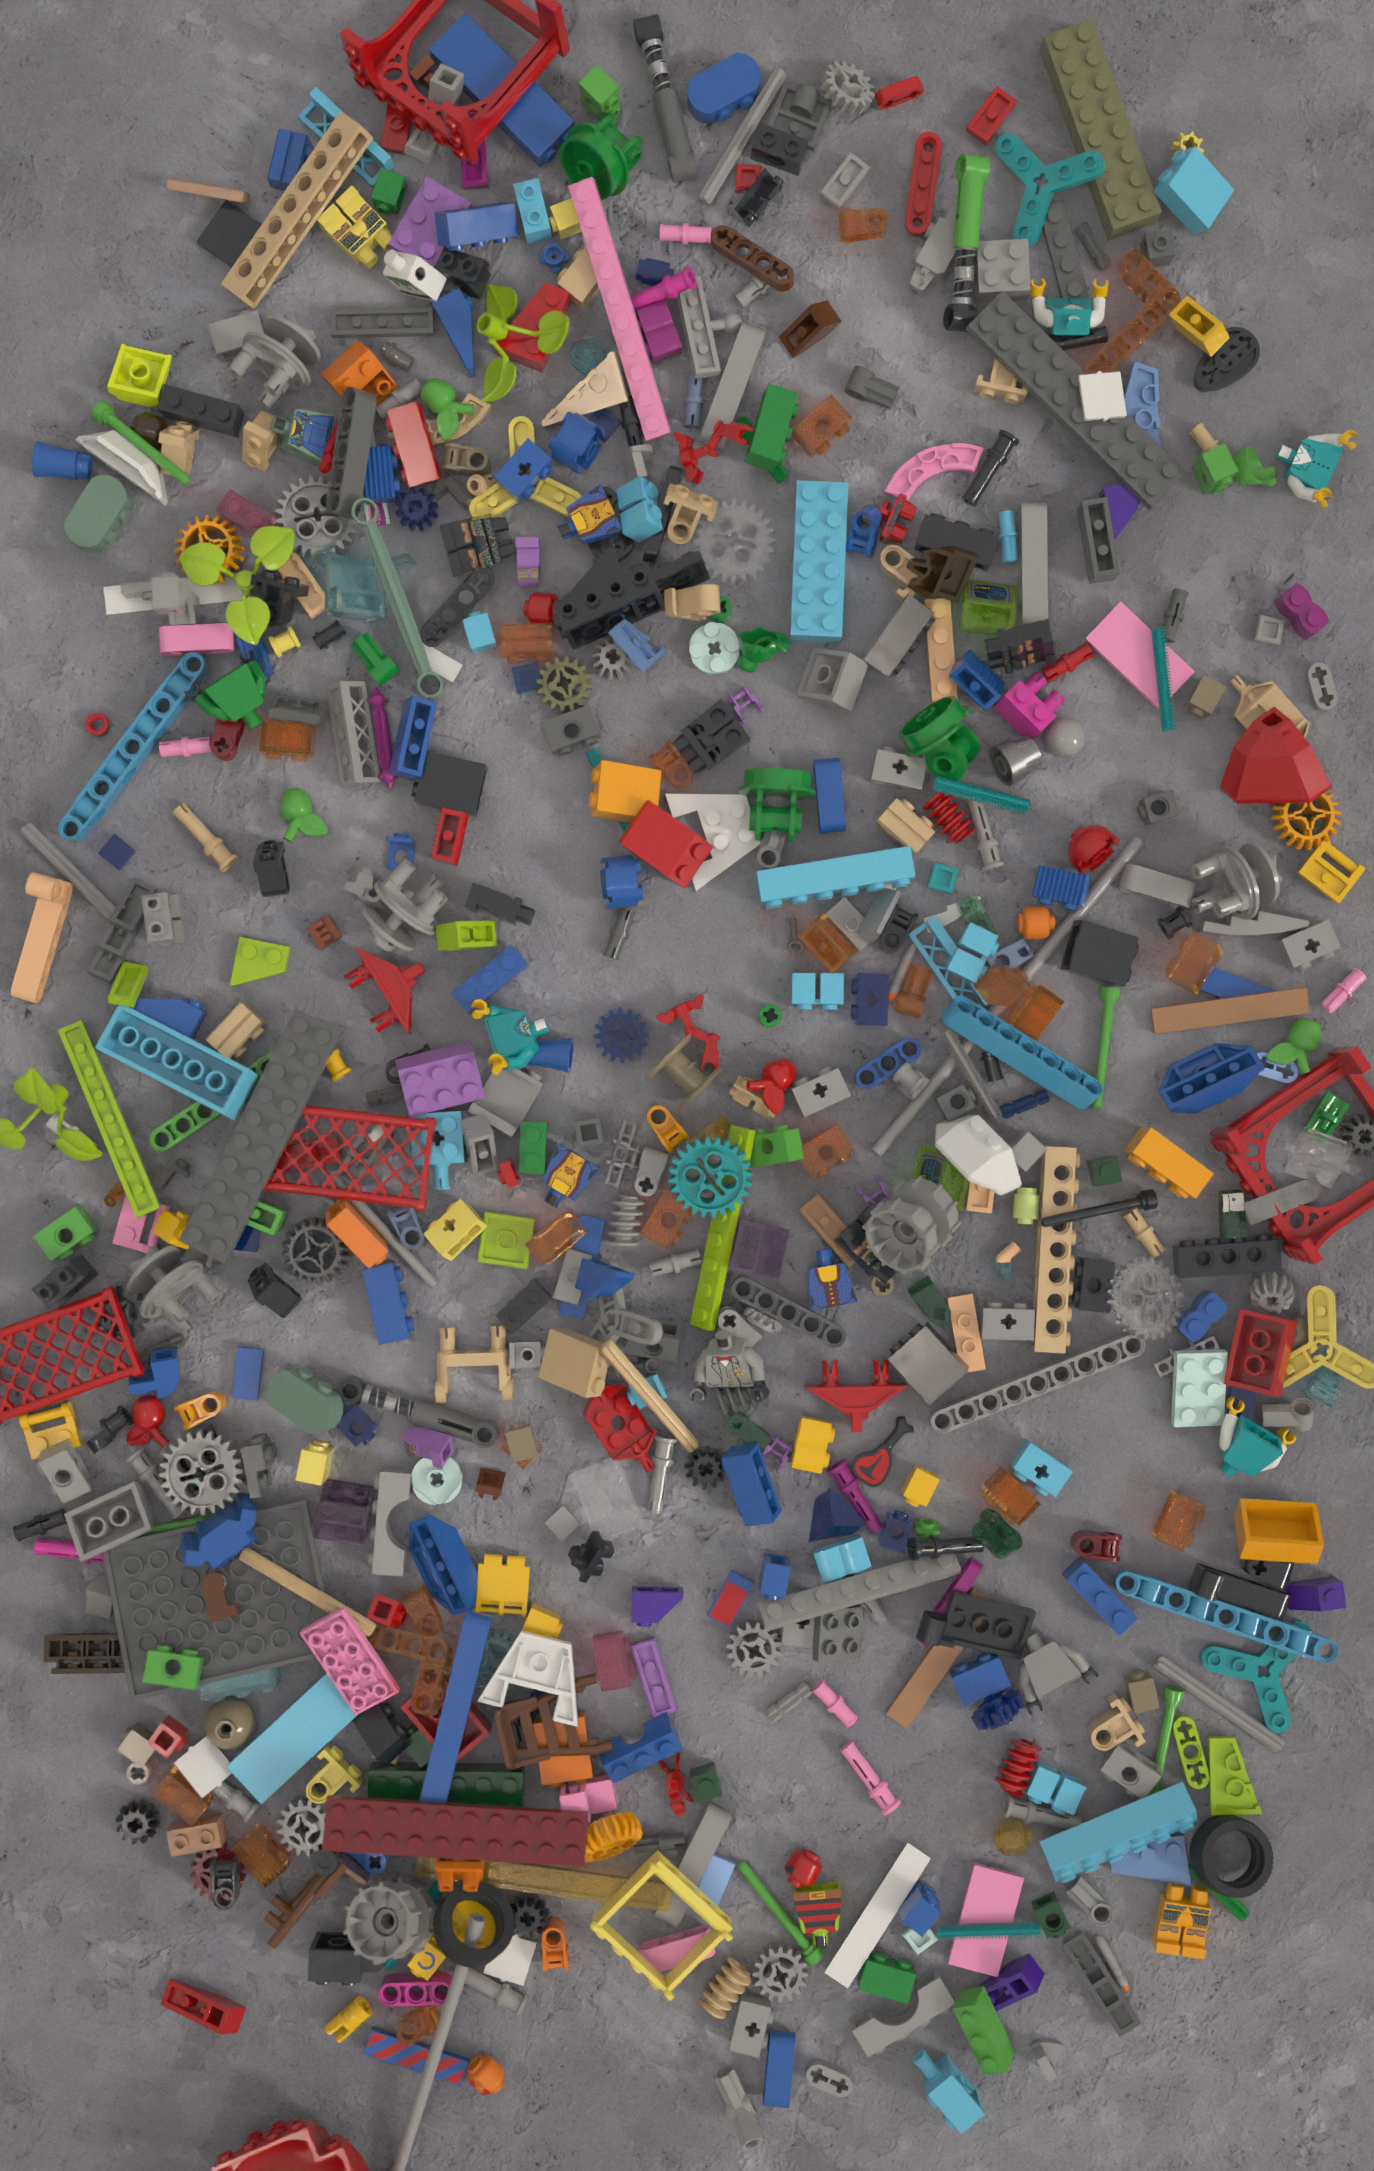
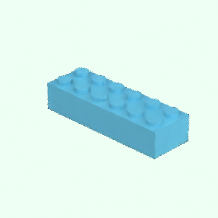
M797 480L795 488L790 641L840 643L848 482Z
M911 846L756 871L755 874L760 906L766 905V909L779 908L782 902L791 901V905L807 903L806 901L811 897H816L817 901L832 899L835 893H841L842 897L856 895L860 889L866 888L867 893L881 891L884 885L892 884V889L906 887L916 877Z
M118 1005L95 1046L97 1050L234 1121L259 1077L258 1074L249 1068L130 1007Z
M1181 1782L1039 1842L1055 1882L1061 1880L1062 1883H1066L1075 1879V1874L1084 1870L1085 1873L1093 1872L1100 1868L1099 1864L1106 1861H1109V1863L1117 1862L1123 1858L1125 1853L1133 1851V1853L1141 1852L1147 1848L1149 1843L1154 1841L1162 1843L1169 1840L1173 1833L1178 1831L1186 1833L1195 1828L1194 1825L1198 1823L1197 1811L1184 1783Z

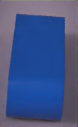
M840 759L813 760L819 832L822 834L846 831Z
M914 1038L900 1040L859 1067L854 1074L855 1084L862 1089H870L897 1072L906 1062L910 1063L920 1056V1043ZM906 1042H911L915 1046V1053L910 1057L904 1055L902 1047ZM885 1056L891 1057L894 1061V1066L889 1071L881 1067V1060ZM864 1070L870 1071L873 1075V1080L868 1085L862 1084L859 1079L860 1073Z
M769 2031L763 2106L789 2108L795 2054V2032Z

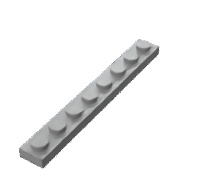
M955 1554L941 1555L937 1559H930V1557H922L917 1561L909 1559L787 1595L786 1598L781 1597L779 1600L758 1604V1610L765 1630L770 1631L961 1574V1567Z

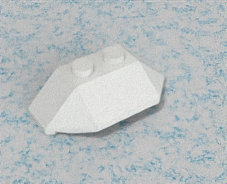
M115 430L77 437L76 442L86 451L164 506L167 504L164 476L160 473V465Z
M979 1115L957 1116L950 1121L945 1120L936 1125V1148L967 1180L984 1188L992 1189L999 1195L1006 1194L1021 1186L1022 1183L1012 1148Z

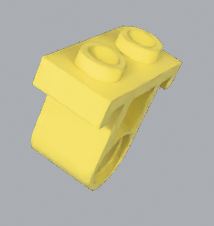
M327 1743L320 1750L317 1757L320 1760L325 1757L328 1761L311 1777L306 1786V1796L315 1804L326 1802L327 1795H333L347 1780L352 1784L349 1790L354 1793L364 1779L361 1776L362 1772L354 1764L350 1765L343 1758L344 1754L337 1746H331ZM322 1783L325 1785L326 1791L319 1792L314 1784Z

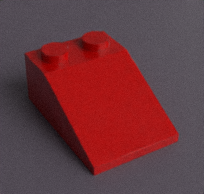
M648 799L618 842L667 880L683 889L687 887L713 848L701 836Z

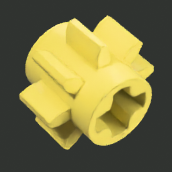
M1193 131L1190 135L1186 136L1180 133L1178 142H1173L1171 149L1175 150L1176 154L1181 149L1186 150V147L1196 146L1203 154L1204 150L1199 148L1203 139H1198L1194 136Z

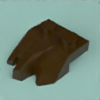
M950 545L923 551L925 559L911 558L906 568L918 576L911 579L907 587L919 595L936 600L938 596L959 603L978 560V553Z

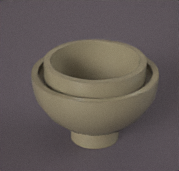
M234 1697L220 1699L210 1707L206 1714L205 1733L211 1743L218 1748L225 1750L240 1748L249 1742L255 1732V1713L249 1704L241 1699ZM223 1724L230 1725L232 1731L225 1732L223 1730Z

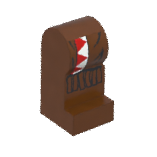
M219 1571L206 1574L202 1580V1589L212 1622L240 1613L238 1603L230 1605L226 1591L227 1578Z

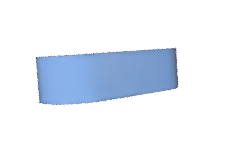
M1256 1053L1260 1060L1264 1057V1062L1271 1065L1270 1069L1263 1068L1258 1076L1280 1083H1290L1297 1078L1298 1067L1294 1062L1288 1064V1070L1291 1071V1075L1283 1078V1073L1275 1070L1276 1067L1285 1068V1064L1280 1065L1279 1063L1270 1062L1267 1060L1268 1053Z

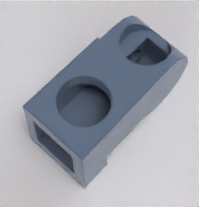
M1023 938L1014 944H1010L996 952L993 958L987 957L984 965L988 967L986 973L991 981L998 979L1034 956L1026 940Z

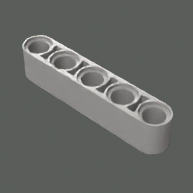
M742 322L705 421L700 441L708 443L714 433L713 427L718 420H722L723 424L735 422L767 331ZM723 436L717 447L724 450L728 438Z
M1046 503L1019 504L1020 625L1048 619Z
M709 1802L706 1804L685 1846V1850H683L675 1866L697 1887L732 1816L730 1812ZM666 1885L656 1904L653 1916L677 1927L688 1904Z

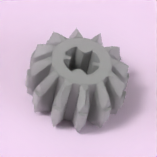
M606 637L604 638L605 647L598 643L595 645L600 653H592V658L598 660L592 664L593 668H601L598 673L600 677H603L608 672L609 681L613 680V674H617L618 679L622 680L621 671L623 670L626 674H630L631 669L627 665L633 664L625 651L618 647L614 641L613 644H610L609 639ZM611 654H617V659L620 660L619 662L615 660L616 664H610L607 657L611 658Z
M1275 1271L1272 1275L1264 1272L1262 1277L1255 1276L1250 1286L1252 1305L1257 1306L1259 1311L1267 1310L1269 1314L1272 1311L1281 1313L1282 1309H1289L1294 1299L1292 1280L1286 1279L1285 1274L1277 1276Z

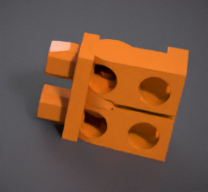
M436 1858L435 1873L439 1890L452 1891L454 1880H463V1890L476 1892L480 1880H483L485 1861Z

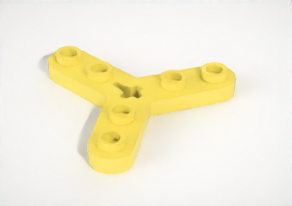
M524 416L512 419L508 428L510 458L527 438L535 444V431L531 420ZM530 470L526 471L528 476L530 475ZM547 477L544 481L540 479L534 486L536 490L529 499L569 517L566 508L582 496L577 491ZM494 484L483 494L478 495L471 501L469 511L472 517L483 516L491 513V517L499 516L518 502L501 487Z
M1314 1286L1310 1289L1307 1296L1309 1342L1290 1353L1283 1388L1288 1387L1324 1365L1361 1387L1373 1389L1374 1363L1337 1343L1334 1292L1327 1286ZM1321 1343L1322 1345L1329 1346L1326 1357L1323 1354H1319L1312 1358V1354L1319 1350L1318 1344Z

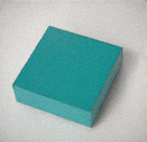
M934 862L927 888L952 894L959 869Z

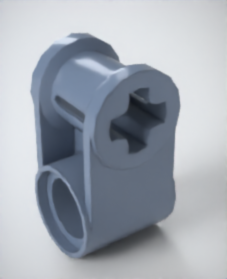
M398 1206L394 1209H386L401 1243L406 1248L416 1249L425 1244L426 1237L423 1235L425 1230L420 1221L419 1214L414 1208ZM408 1211V1213L399 1217L400 1214ZM411 1230L417 1231L420 1236L419 1242L415 1245L411 1244L407 1238Z

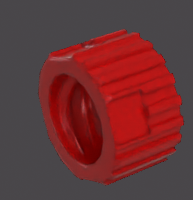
M101 713L91 714L85 722L87 731L97 737L108 734L107 732L111 727L107 717ZM98 719L102 720L104 724L102 728L94 730L93 723Z

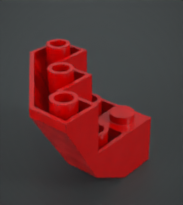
M1273 707L1255 719L1234 745L1220 789L1236 804L1311 803L1331 789V784L1306 738L1291 719L1276 707Z

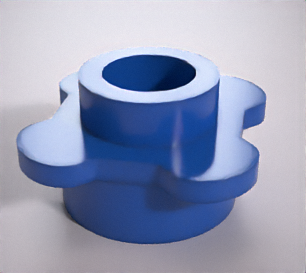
M550 242L545 248L544 253L539 255L540 263L550 267L552 273L559 272L560 266L569 260V253L563 251L557 242Z

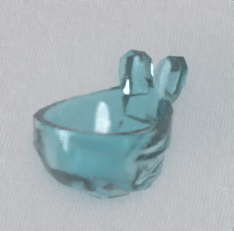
M592 334L577 337L572 342L569 350V359L572 366L584 374L585 378L608 355L607 348L602 340Z

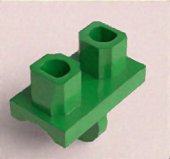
M1326 1091L1302 1131L1319 1142L1326 1144L1350 1105L1329 1091Z

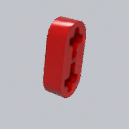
M914 76L880 89L875 93V100L879 109L884 110L918 97L923 93L924 88L920 78Z

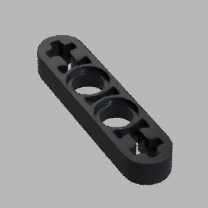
M669 466L658 505L662 513L661 522L663 530L648 538L643 556L644 562L654 565L657 562L674 504L671 501L669 505L663 504L670 483L679 485L683 471L682 468Z
M485 565L476 567L425 622L420 630V636L424 645L436 647L441 644L493 587L495 576L490 567ZM487 572L489 573V582L486 583L483 581L479 584L478 589L481 592L478 594L475 588L469 585V583L472 581L473 585L475 586V584L479 581L478 574L481 573L484 575ZM469 590L474 596L473 600L467 604L462 603L459 600L460 592ZM446 609L455 611V620L445 622L441 617L443 611ZM437 619L440 625L447 629L443 631L440 627L436 632L437 639L430 638L428 640L426 639V630L433 631L437 627V623L434 622Z

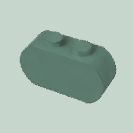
M98 475L91 478L64 521V529L68 538L81 550L89 553L101 552L108 545L113 544L117 538V530L120 525L126 523L131 515L130 509L133 504L129 491L118 479L112 476Z
M299 1368L280 1371L268 1383L267 1399L269 1405L306 1432L315 1433L330 1430L340 1422L343 1415V1402L340 1395L332 1390L330 1384L314 1378L313 1373L308 1369Z

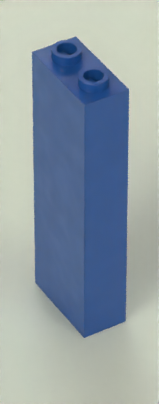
M466 13L429 48L431 59L438 67L442 63L465 74L462 91L474 103L489 96L517 65ZM534 81L497 126L541 167L545 162L550 163L555 158L557 150L566 141L568 132L575 126V121Z

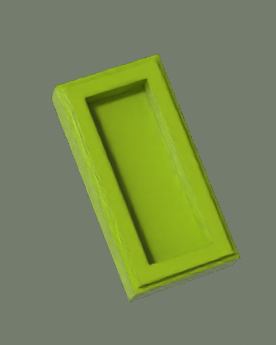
M122 962L108 995V1003L134 1008L148 975V966Z

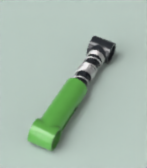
M961 153L955 165L958 191L953 248H956V251H958V257L955 258L957 267L954 268L953 278L956 280L953 282L955 293L952 294V302L946 306L943 315V325L945 330L968 332L966 330L967 326L977 317V309L971 305L972 298H970V292L973 290L970 289L971 281L974 279V269L972 268L975 266L972 265L973 256L976 254L973 251L979 249L984 183L990 171V161L987 156Z

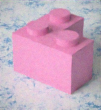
M607 1773L593 1775V1778H589V1781L576 1784L574 1781H568L561 1785L559 1797L562 1810L589 1811L588 1823H591L592 1814L598 1813L599 1816H606L612 1814L613 1810H617L618 1800L615 1785Z

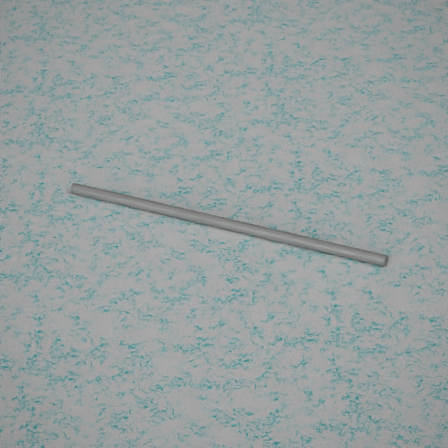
M1135 836L1090 888L1085 907H1078L1077 911H1071L988 1009L989 1012L997 1017L1003 1013L1071 932L1073 921L1083 918L1121 873L1125 864H1128L1142 848L1144 843ZM967 1038L961 1041V1046L963 1045V1048H965L966 1054L976 1045ZM950 1055L929 1079L930 1082L908 1104L871 1148L879 1156L885 1153L955 1070L957 1065H959V1063H956L958 1060L954 1061L956 1059L953 1058L955 1055Z

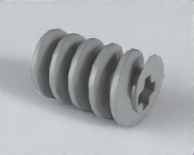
M614 1193L620 1200L613 1201L612 1205L618 1207L619 1210L611 1212V1215L616 1217L617 1220L609 1222V1225L616 1229L615 1231L608 1232L607 1235L614 1238V1241L606 1242V1244L625 1248L637 1246L639 1242L632 1237L640 1235V1231L635 1229L634 1226L641 1225L642 1221L635 1218V1216L643 1215V1211L637 1208V1206L644 1205L645 1201L637 1196Z

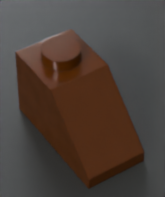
M828 300L810 305L779 338L792 358H795L824 339L842 321Z

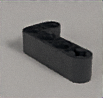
M1196 1563L1188 1587L1194 1594L1207 1600L1216 1601L1218 1599L1279 1620L1284 1619L1291 1595L1284 1591L1200 1563Z

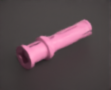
M849 1741L840 1749V1752L868 1788V1796L874 1798L880 1806L881 1814L883 1816L888 1815L900 1805L901 1800L894 1797L887 1787V1781L877 1776L854 1742Z

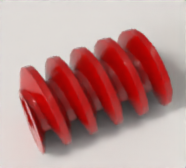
M943 791V793L940 792L928 800L923 806V810L932 809L928 817L929 819L938 817L934 826H944L940 832L941 836L949 834L950 836L946 843L955 842L957 844L977 829L976 827L967 829L971 820H961L965 811L956 812L955 810L959 803L950 804L949 802L953 795H944Z
M1019 1738L1018 1740L1010 1739L1015 1749L1007 1748L1006 1752L1012 1757L1011 1759H1002L1008 1767H999L998 1770L1004 1777H995L994 1780L1007 1793L1017 1797H1024L1021 1790H1025L1028 1787L1024 1780L1031 1779L1032 1776L1029 1771L1035 1769V1764L1032 1761L1039 1759V1755L1036 1752L1042 1751V1747L1024 1738Z

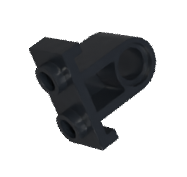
M447 247L443 248L435 265V269L442 275L447 276L461 292L475 299L481 298L491 277V273L487 270L490 264L486 259L457 250L450 251Z
M262 570V574H252L250 585H262L260 599L267 604L270 611V621L267 627L288 624L293 617L296 597L308 596L309 586L301 584L300 579L285 576V579L277 577V572ZM274 609L277 611V617L274 616Z
M267 840L257 846L253 859L254 872H257L263 897L287 895L290 893L289 878L284 858V842Z
M266 1262L261 1267H256L249 1276L248 1283L255 1300L262 1306L265 1304L282 1318H286L303 1300L300 1294L274 1273L273 1268Z

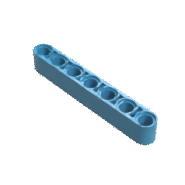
M957 996L941 1015L942 1021L949 1028L1081 1110L1087 1109L1103 1093V1087L1097 1079L965 996Z

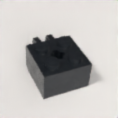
M317 1931L309 1948L308 1981H315V1984L318 1985L341 1982V1985L352 1986L360 1983L364 1972L381 1971L384 1963L374 1965L373 1960L367 1959L362 1955H354L356 1950L350 1943L348 1935H344L343 1932Z

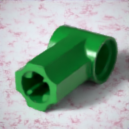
M368 632L360 635L350 645L360 660L367 666L366 670L379 686H382L400 671L387 653H383Z

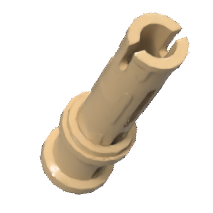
M182 803L181 806L179 805L172 814L204 847V854L207 857L210 856L219 865V870L222 873L230 869L237 862L239 857L236 854H232L225 847L223 839L216 838L185 803Z

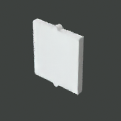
M1098 371L1096 374L1078 376L1084 421L1102 419L1106 422L1108 419L1127 416L1120 372L1102 373Z
M207 1736L194 1747L190 1746L188 1752L173 1763L201 1799L215 1787H220L222 1785L221 1782L232 1774L226 1767L229 1761L219 1748L211 1743Z
M518 1933L513 1934L508 1947L493 1961L485 1965L483 1974L499 1978L501 1982L509 1981L523 1986L537 1941L519 1937Z

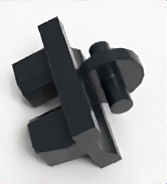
M592 1531L585 1544L572 1546L568 1556L572 1560L571 1565L580 1572L579 1581L587 1583L591 1575L601 1576L604 1571V1563L601 1557L611 1558L614 1554V1547L611 1541L602 1540L599 1531Z

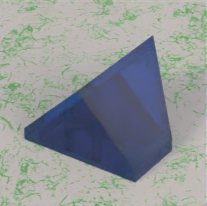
M829 1488L815 1499L809 1542L852 1535L863 1528L867 1522Z

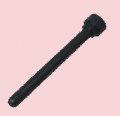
M1153 1189L1140 1191L1135 1198L1043 1217L1040 1223L1043 1227H1050L1137 1207L1145 1211L1157 1208L1158 1199Z

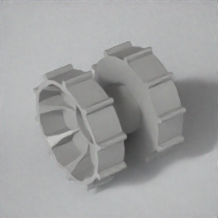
M921 1175L917 1179L909 1181L902 1179L893 1188L894 1194L885 1203L881 1201L871 1211V1218L862 1228L866 1230L868 1242L866 1247L872 1250L875 1256L882 1262V1266L887 1265L892 1269L901 1271L902 1275L917 1269L923 1271L932 1261L930 1257L940 1247L944 1248L952 1239L951 1234L961 1224V1221L958 1220L956 1209L958 1202L952 1200L950 1195L942 1188V1184L937 1185L932 1181L925 1180Z
M409 1877L399 1878L398 1882L391 1883L389 1880L380 1882L378 1886L359 1888L360 1893L354 1898L350 1906L345 1907V1910L348 1912L346 1930L343 1931L344 1935H348L350 1943L356 1950L354 1955H362L367 1959L373 1960L374 1965L384 1963L387 1959L393 1958L395 1960L403 1958L409 1953L417 1954L424 1952V1946L434 1935L433 1919L438 1907L435 1906L433 1898L427 1891L429 1887H422L418 1883L409 1881ZM390 1914L393 1915L395 1920L393 1926L389 1922Z

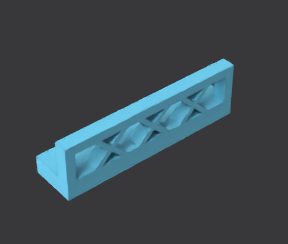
M315 87L309 93L310 104L298 115V119L321 140L332 124L327 123V118L333 122L340 111L344 112ZM317 108L323 114L324 123H312L307 118ZM372 140L353 167V170L374 189L379 172L371 178L365 173V163H376L381 169L390 171L394 165L391 156Z
M936 916L909 933V938L916 945L918 951L953 1000L957 997L954 990L960 991V996H963V992L973 993L979 1001L978 1005L981 1007L994 1000L983 983L978 979L973 984L962 979L961 988L949 985L947 982L949 972L945 969L955 949L958 947ZM928 928L933 935L932 946L922 945L915 935ZM936 941L938 942L941 948L935 947ZM925 949H931L930 956ZM934 950L945 952L948 957L946 967L937 966L933 962ZM939 969L945 970V976L942 975ZM965 982L971 990L964 989Z

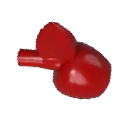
M785 1058L776 1059L763 1067L761 1080H748L746 1088L748 1091L762 1090L761 1099L764 1105L773 1114L778 1115L784 1106L783 1091L792 1086L797 1076V1070L790 1060Z
M144 1395L134 1401L132 1419L135 1425L127 1434V1443L131 1446L146 1445L152 1437L161 1448L170 1442L159 1429V1426L165 1421L166 1411L162 1402L155 1395Z

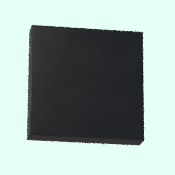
M225 200L198 238L197 243L232 268L262 224Z

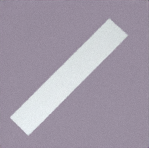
M226 574L223 575L224 583L217 581L214 585L199 586L189 578H180L199 597L200 605L242 600L241 597L244 594L236 586L235 580L229 578ZM121 585L104 587L106 615L153 610L152 601L142 600V597L127 599L121 594Z
M907 1843L824 1973L846 1988L850 1986L931 1859L930 1857Z

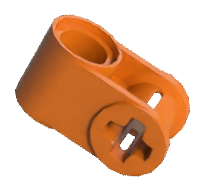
M549 1918L548 1926H543L542 1932L543 1972L554 1968L569 1970V1949L567 1946L565 1923L559 1918ZM553 1930L557 1931L560 1935L551 1937L548 1932Z

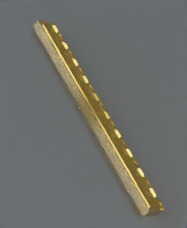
M418 1857L416 1877L436 1879V1858ZM485 1861L483 1880H480V1882L495 1888L605 1903L630 1877L531 1863ZM454 1880V1882L463 1883V1880ZM647 1880L622 1906L669 1912L672 1889L664 1882Z

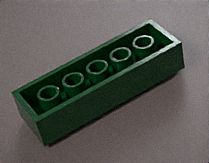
M372 1762L368 1770V1798L420 1801L429 1763L427 1762L420 1768L416 1762H397L396 1765ZM456 1763L447 1803L524 1807L525 1766L510 1770L506 1768L505 1763Z

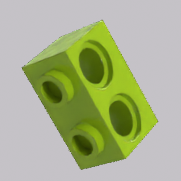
M456 921L436 925L438 951L477 950L497 946L495 921Z

